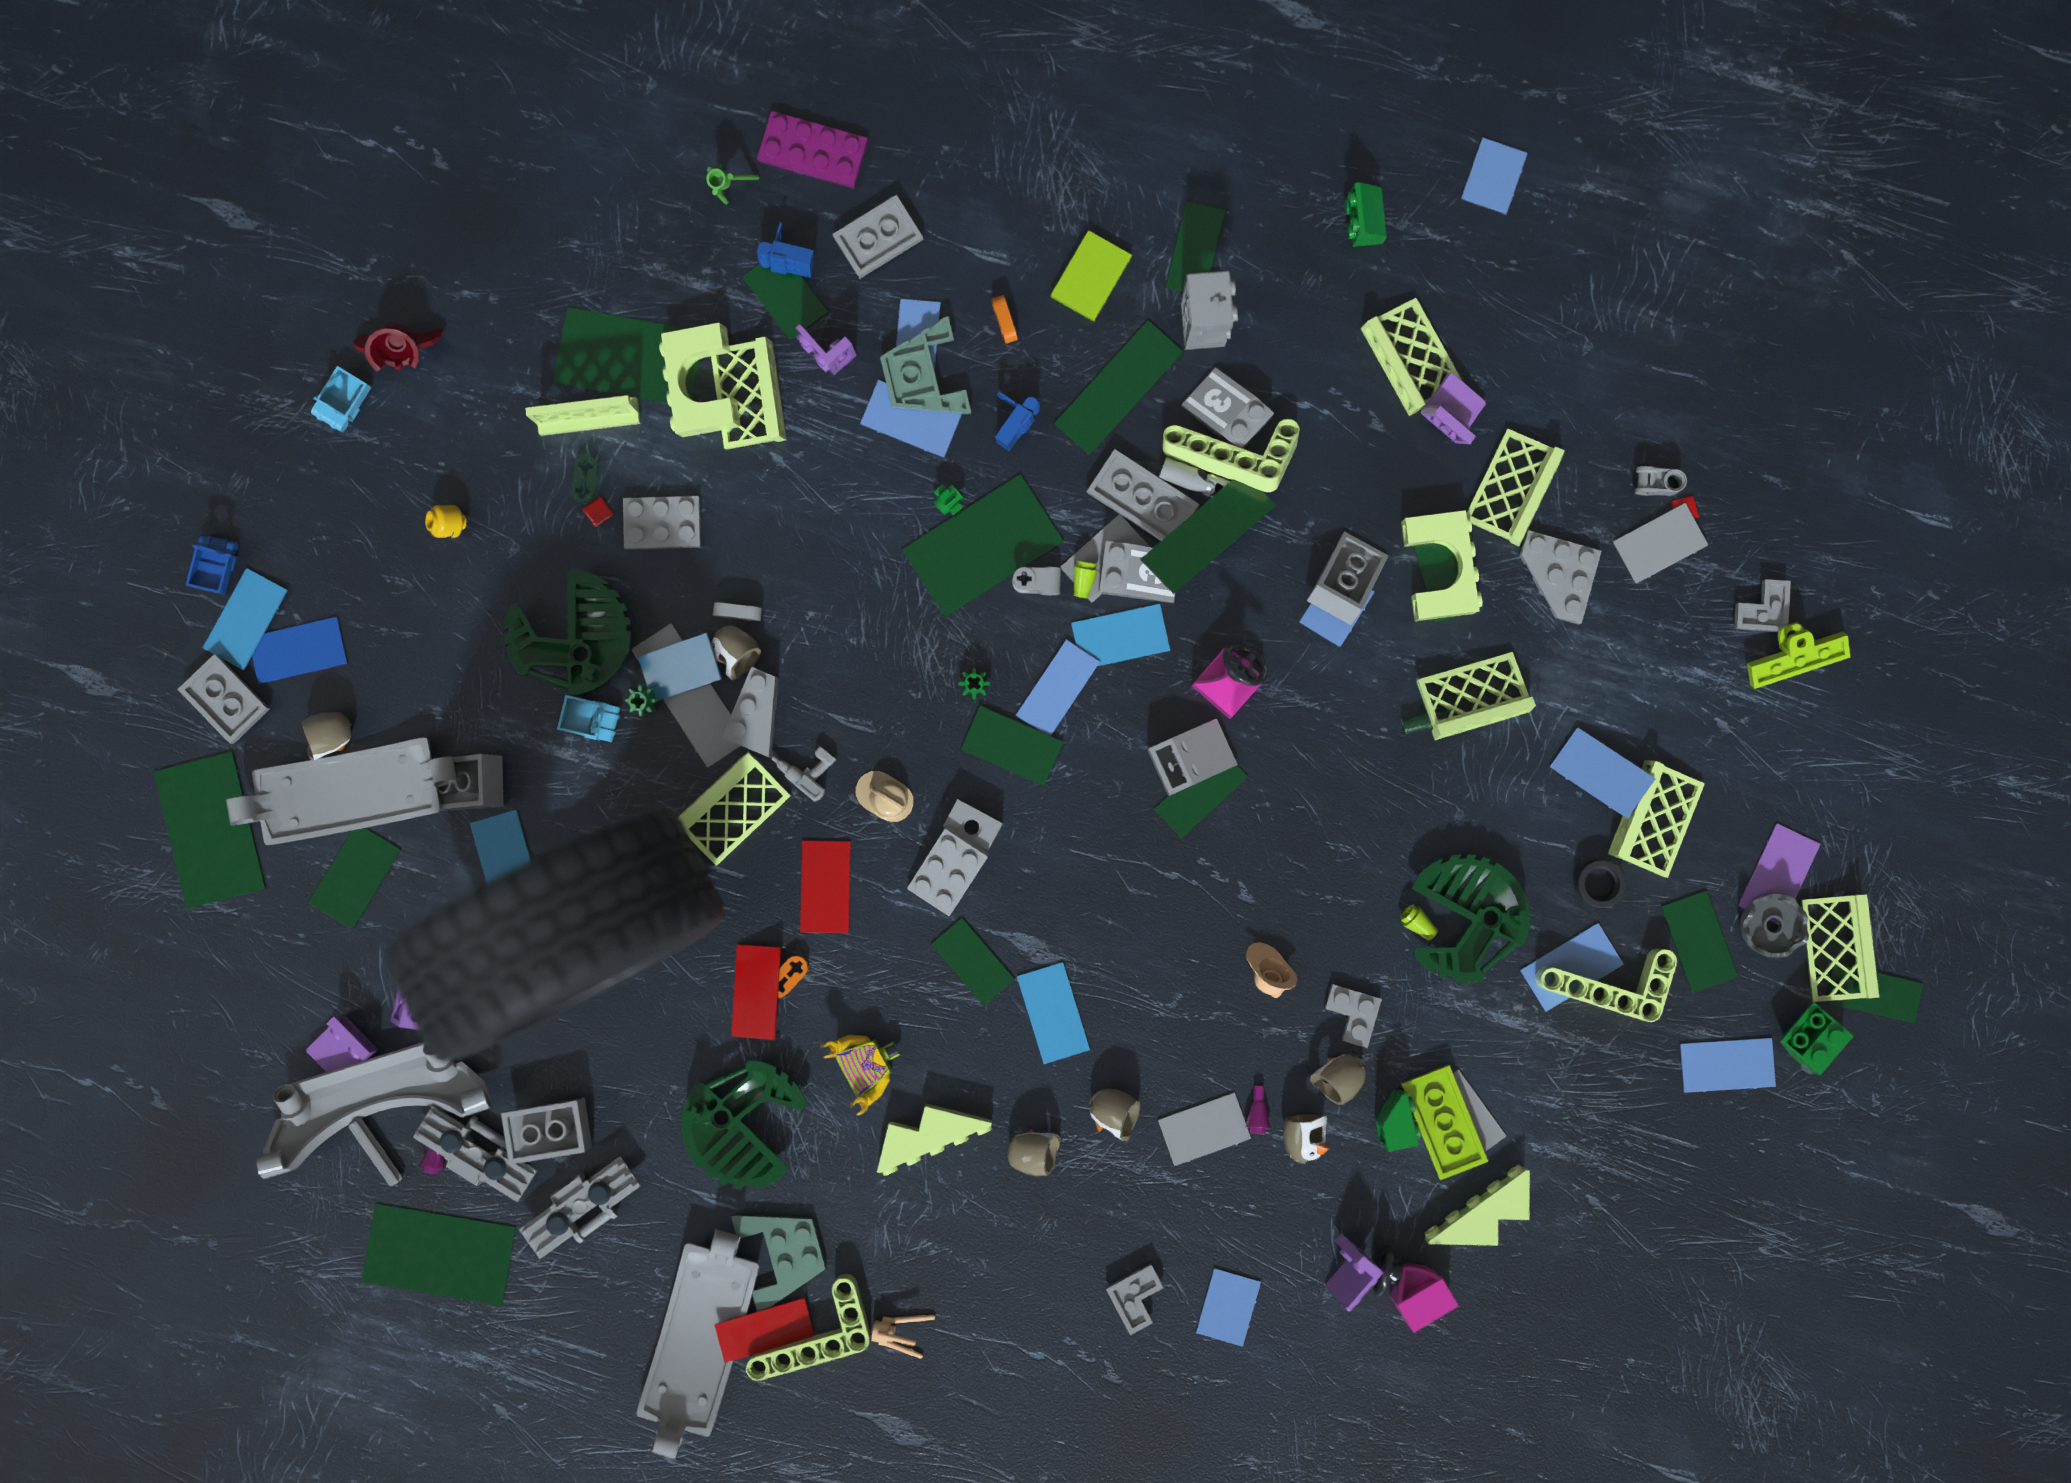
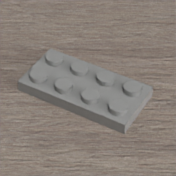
M1115 449L1087 490L1088 494L1160 541L1189 518L1199 506L1197 502Z

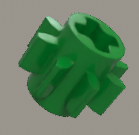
M942 484L934 491L936 498L932 502L944 515L950 511L954 516L962 508L959 502L964 498L952 484L947 488Z
M973 668L970 675L963 672V676L966 678L965 682L958 683L959 686L966 687V690L963 691V696L971 693L973 700H976V694L978 693L986 696L983 688L990 685V682L983 681L986 672L978 675L975 668ZM979 678L980 688L978 690L976 688L970 690L968 688L970 686L969 679L976 680Z
M640 684L638 689H629L631 695L625 701L629 702L630 712L639 711V716H645L647 711H656L654 705L660 699L656 698L654 694L655 688L646 689L645 684Z

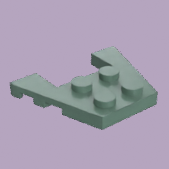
M944 317L940 322L930 328H926L919 335L909 341H905L880 357L892 408L971 414L966 390L945 395L939 394L928 348L929 346L954 341L949 317Z
M742 1214L731 1216L735 1233L740 1238L761 1232L764 1233L777 1283L753 1290L752 1295L757 1311L770 1308L826 1269L813 1218L748 1216Z

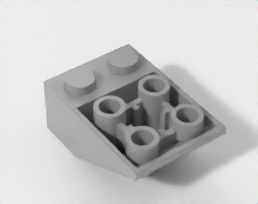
M1217 719L1147 750L1168 796L1238 765Z

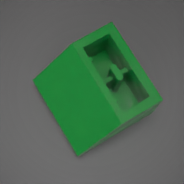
M1361 182L1354 183L1352 190L1348 192V199H1345V213L1350 214V224H1347L1348 239H1352L1353 247L1383 244L1387 236L1382 188Z
M1812 1002L1780 1039V1042L1787 1052L1809 1072L1821 1075L1853 1038V1035L1815 1002Z
M1399 1088L1393 1090L1375 1119L1380 1145L1388 1152L1419 1145L1417 1138L1421 1137L1419 1125L1417 1122H1414L1412 1112H1415L1413 1099L1408 1097V1094Z

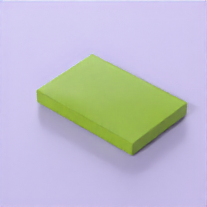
M1088 230L1053 290L1051 297L1088 319L1095 321L1132 255Z

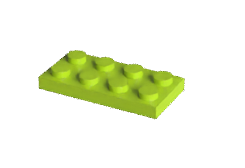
M1445 1065L1401 1083L1404 1092L1413 1099L1415 1112L1412 1113L1419 1125L1420 1133L1440 1180L1488 1162L1450 1065Z

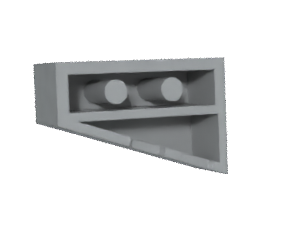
M751 667L722 738L772 758L779 681L777 677Z

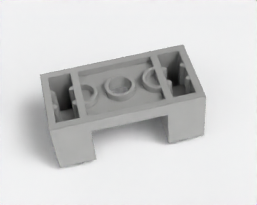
M1229 272L1187 275L1181 297L1185 350L1225 347L1227 339L1231 338L1230 329L1233 326V321H1237V306L1232 305L1231 296L1235 295L1234 279L1230 280Z

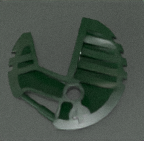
M567 571L568 639L566 640L537 637L519 604L515 603L509 606L504 621L503 631L508 630V635L504 637L505 646L510 645V649L506 652L518 674L521 676L531 675L548 681L549 684L566 689L573 695L591 692L607 683L622 667L628 655L632 632L627 631L626 626H631V619L625 617L623 613L628 612V609L624 603L618 602L617 599L621 598L616 590H609L604 585L610 584L592 573L586 571ZM584 648L587 650L588 656L584 661H579L577 653ZM537 666L568 668V681L554 675L550 676L533 670V668Z
M1467 854L1464 859H1459L1461 855H1452L1447 862L1441 863L1442 858L1425 867L1417 875L1411 889L1470 920L1451 948H1414V958L1431 973L1434 974L1433 968L1438 970V976L1448 980L1447 975H1450L1454 982H1479L1483 980L1484 973L1495 963L1507 956L1517 946H1522L1526 943L1530 928L1529 905L1517 879L1497 862L1491 865L1489 864L1490 859L1485 857L1475 860L1476 855ZM1491 910L1495 915V920L1492 924L1488 925L1484 921V914ZM1496 936L1508 941L1496 952L1494 957L1479 968L1480 961Z
M749 1060L746 1066L726 1075H720L707 1082H699L694 1086L683 1109L682 1137L685 1148L693 1163L699 1170L703 1167L707 1171L704 1175L710 1179L715 1176L720 1179L717 1183L723 1186L727 1183H732L734 1185L731 1188L742 1189L745 1185H753L750 1189H756L778 1181L786 1173L789 1167L741 1121L742 1117L764 1100L804 1111L807 1100L795 1081H793L792 1086L788 1083L789 1075L782 1070L780 1076L776 1073V1066L763 1061ZM748 1072L747 1078L725 1097L714 1090V1088L727 1083L728 1080ZM717 1111H726L729 1115L728 1122H720L716 1116Z

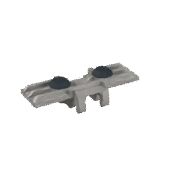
M432 1106L413 1138L444 1156L448 1160L446 1167L476 1186H479L481 1182H486L518 1202L538 1170L525 1162L509 1165L505 1137L478 1121L479 1118L477 1116H472L465 1126ZM471 1131H476L501 1148L497 1152L484 1150L474 1143L475 1139L470 1136Z
M621 1156L587 1181L584 1179V1173H579L574 1177V1181L563 1189H557L551 1194L550 1198L553 1202L551 1207L519 1229L539 1259L571 1236L578 1243H582L587 1235L611 1218L615 1219L618 1217V1212L614 1205L641 1186ZM596 1205H599L603 1212L581 1228H578L575 1220Z

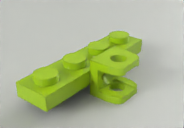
M1798 622L1782 626L1778 631L1779 648L1782 652L1747 663L1750 685L1756 689L1850 658L1848 635L1840 632L1814 641L1813 635L1808 630H1804L1803 626ZM1791 630H1794V631H1795V634H1793V635L1791 634V635H1789V637L1787 638L1788 632H1790Z

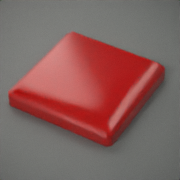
M1694 496L1671 501L1673 509L1686 503L1693 518L1699 517Z
M602 497L597 498L583 508L584 513L594 527H598L614 515Z

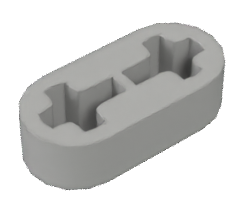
M714 603L713 616L748 621L761 620L762 608Z

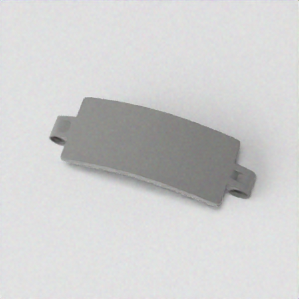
M418 738L372 749L315 759L313 761L309 760L254 770L252 777L256 795L227 799L226 803L231 825L260 821L264 843L266 845H275L438 813L441 811L437 787L456 783L457 778L453 757L432 759L429 740L427 738Z
M715 1229L710 1248L693 1243H687L684 1247L660 1338L637 1409L638 1417L660 1423L651 1449L653 1453L676 1459L685 1430L708 1437L714 1427L733 1365V1361L724 1362L714 1324L747 1314L759 1271V1263L736 1256L740 1236Z

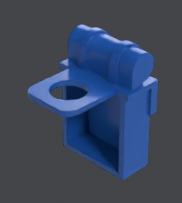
M780 221L773 244L762 242L758 245V262L764 268L771 266V271L785 275L789 272L811 278L814 268V250L782 243L781 239L784 228L783 222Z
M998 391L997 396L1014 408V411L995 436L996 442L1010 451L1020 436L1028 431L1034 422V416L1039 413L1040 406L1038 400L1034 397L1027 398L1021 406Z
M201 534L198 544H192L195 550L186 586L226 595L231 571H234L237 556H234V554L237 552L238 543L227 538L222 539L214 535Z

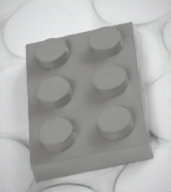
M897 195L832 234L859 279L923 240V236Z
M700 497L623 498L624 549L700 548Z
M214 654L178 688L180 693L230 744H234L270 710L217 654Z
M947 826L907 889L950 916L990 853Z

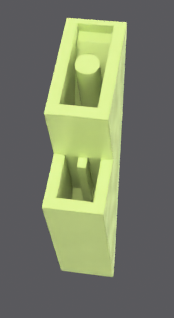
M926 1104L920 1128L890 1121L877 1172H883V1175L886 1176L897 1171V1166L906 1162L909 1166L922 1160L921 1155L930 1152L932 1156L944 1151V1146L954 1142V1145L961 1144L969 1140L968 1135L975 1132L978 1135L987 1133L992 1130V1120Z
M1516 1165L1507 1172L1508 1176L1502 1181L1496 1180L1486 1188L1488 1191L1480 1197L1476 1195L1466 1202L1467 1206L1461 1211L1455 1210L1445 1218L1446 1222L1439 1227L1435 1225L1425 1232V1240L1429 1244L1498 1245V1219L1529 1220L1530 1170Z

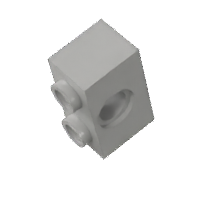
M957 799L943 827L949 826L982 849L989 850L1003 823ZM969 820H975L979 824V830L974 835H970L965 831V824Z

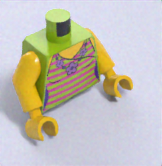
M847 1035L834 1042L821 1044V1048L826 1046L830 1048L829 1055H825L824 1058L835 1056L857 1097V1099L850 1103V1107L856 1103L860 1104L861 1111L856 1115H861L868 1109V1106L882 1096L890 1082L889 1073H891L892 1069L888 1061L900 1055L894 1042H891L880 1048L876 1039L870 1040L867 1036Z

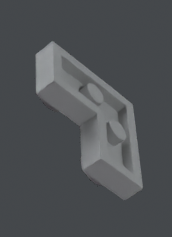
M1762 580L1761 604H1735L1734 629L1778 632L1780 627L1788 625L1791 581Z
M1331 984L1325 1009L1348 1015L1342 1041L1368 1048L1382 999Z
M1151 1263L1106 1287L1130 1335L1153 1323L1142 1299L1163 1289V1285Z

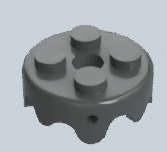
M1778 893L1762 894L1749 902L1743 910L1740 919L1742 937L1746 944L1758 954L1774 958L1787 957L1809 939L1807 931L1808 916L1793 897ZM1771 918H1776L1779 923L1777 930L1774 932H1770L1767 929V922Z

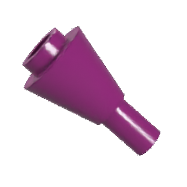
M1254 1086V1101L1245 1128H1250V1133L1266 1134V1129H1271L1264 1103V1086Z
M429 1148L419 1165L424 1166L423 1172L438 1175L439 1170L444 1171L445 1157Z

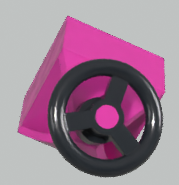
M1231 643L1220 652L1192 684V687L1230 719L1266 680L1267 666L1261 655L1250 646L1242 643ZM1234 651H1242L1248 655L1246 657H1240ZM1253 660L1257 663L1260 673L1253 668Z
M1390 1245L1383 1247L1377 1261V1266L1383 1274L1373 1285L1374 1294L1382 1296L1387 1289L1388 1283L1394 1284L1390 1297L1413 1333L1458 1307L1445 1282L1434 1269L1419 1264L1401 1265L1393 1263V1248Z

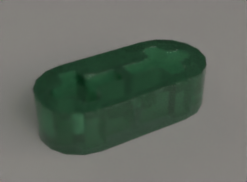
M589 455L580 456L574 465L571 492L573 498L582 504L591 503L597 493L599 464ZM587 461H589L593 469L588 470L586 478L585 471L581 466L586 465ZM584 482H586V489L590 491V494H585L584 498H582L578 494V490H582Z

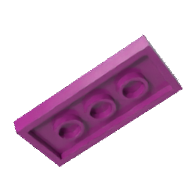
M771 111L757 159L762 163L855 188L868 144V138Z

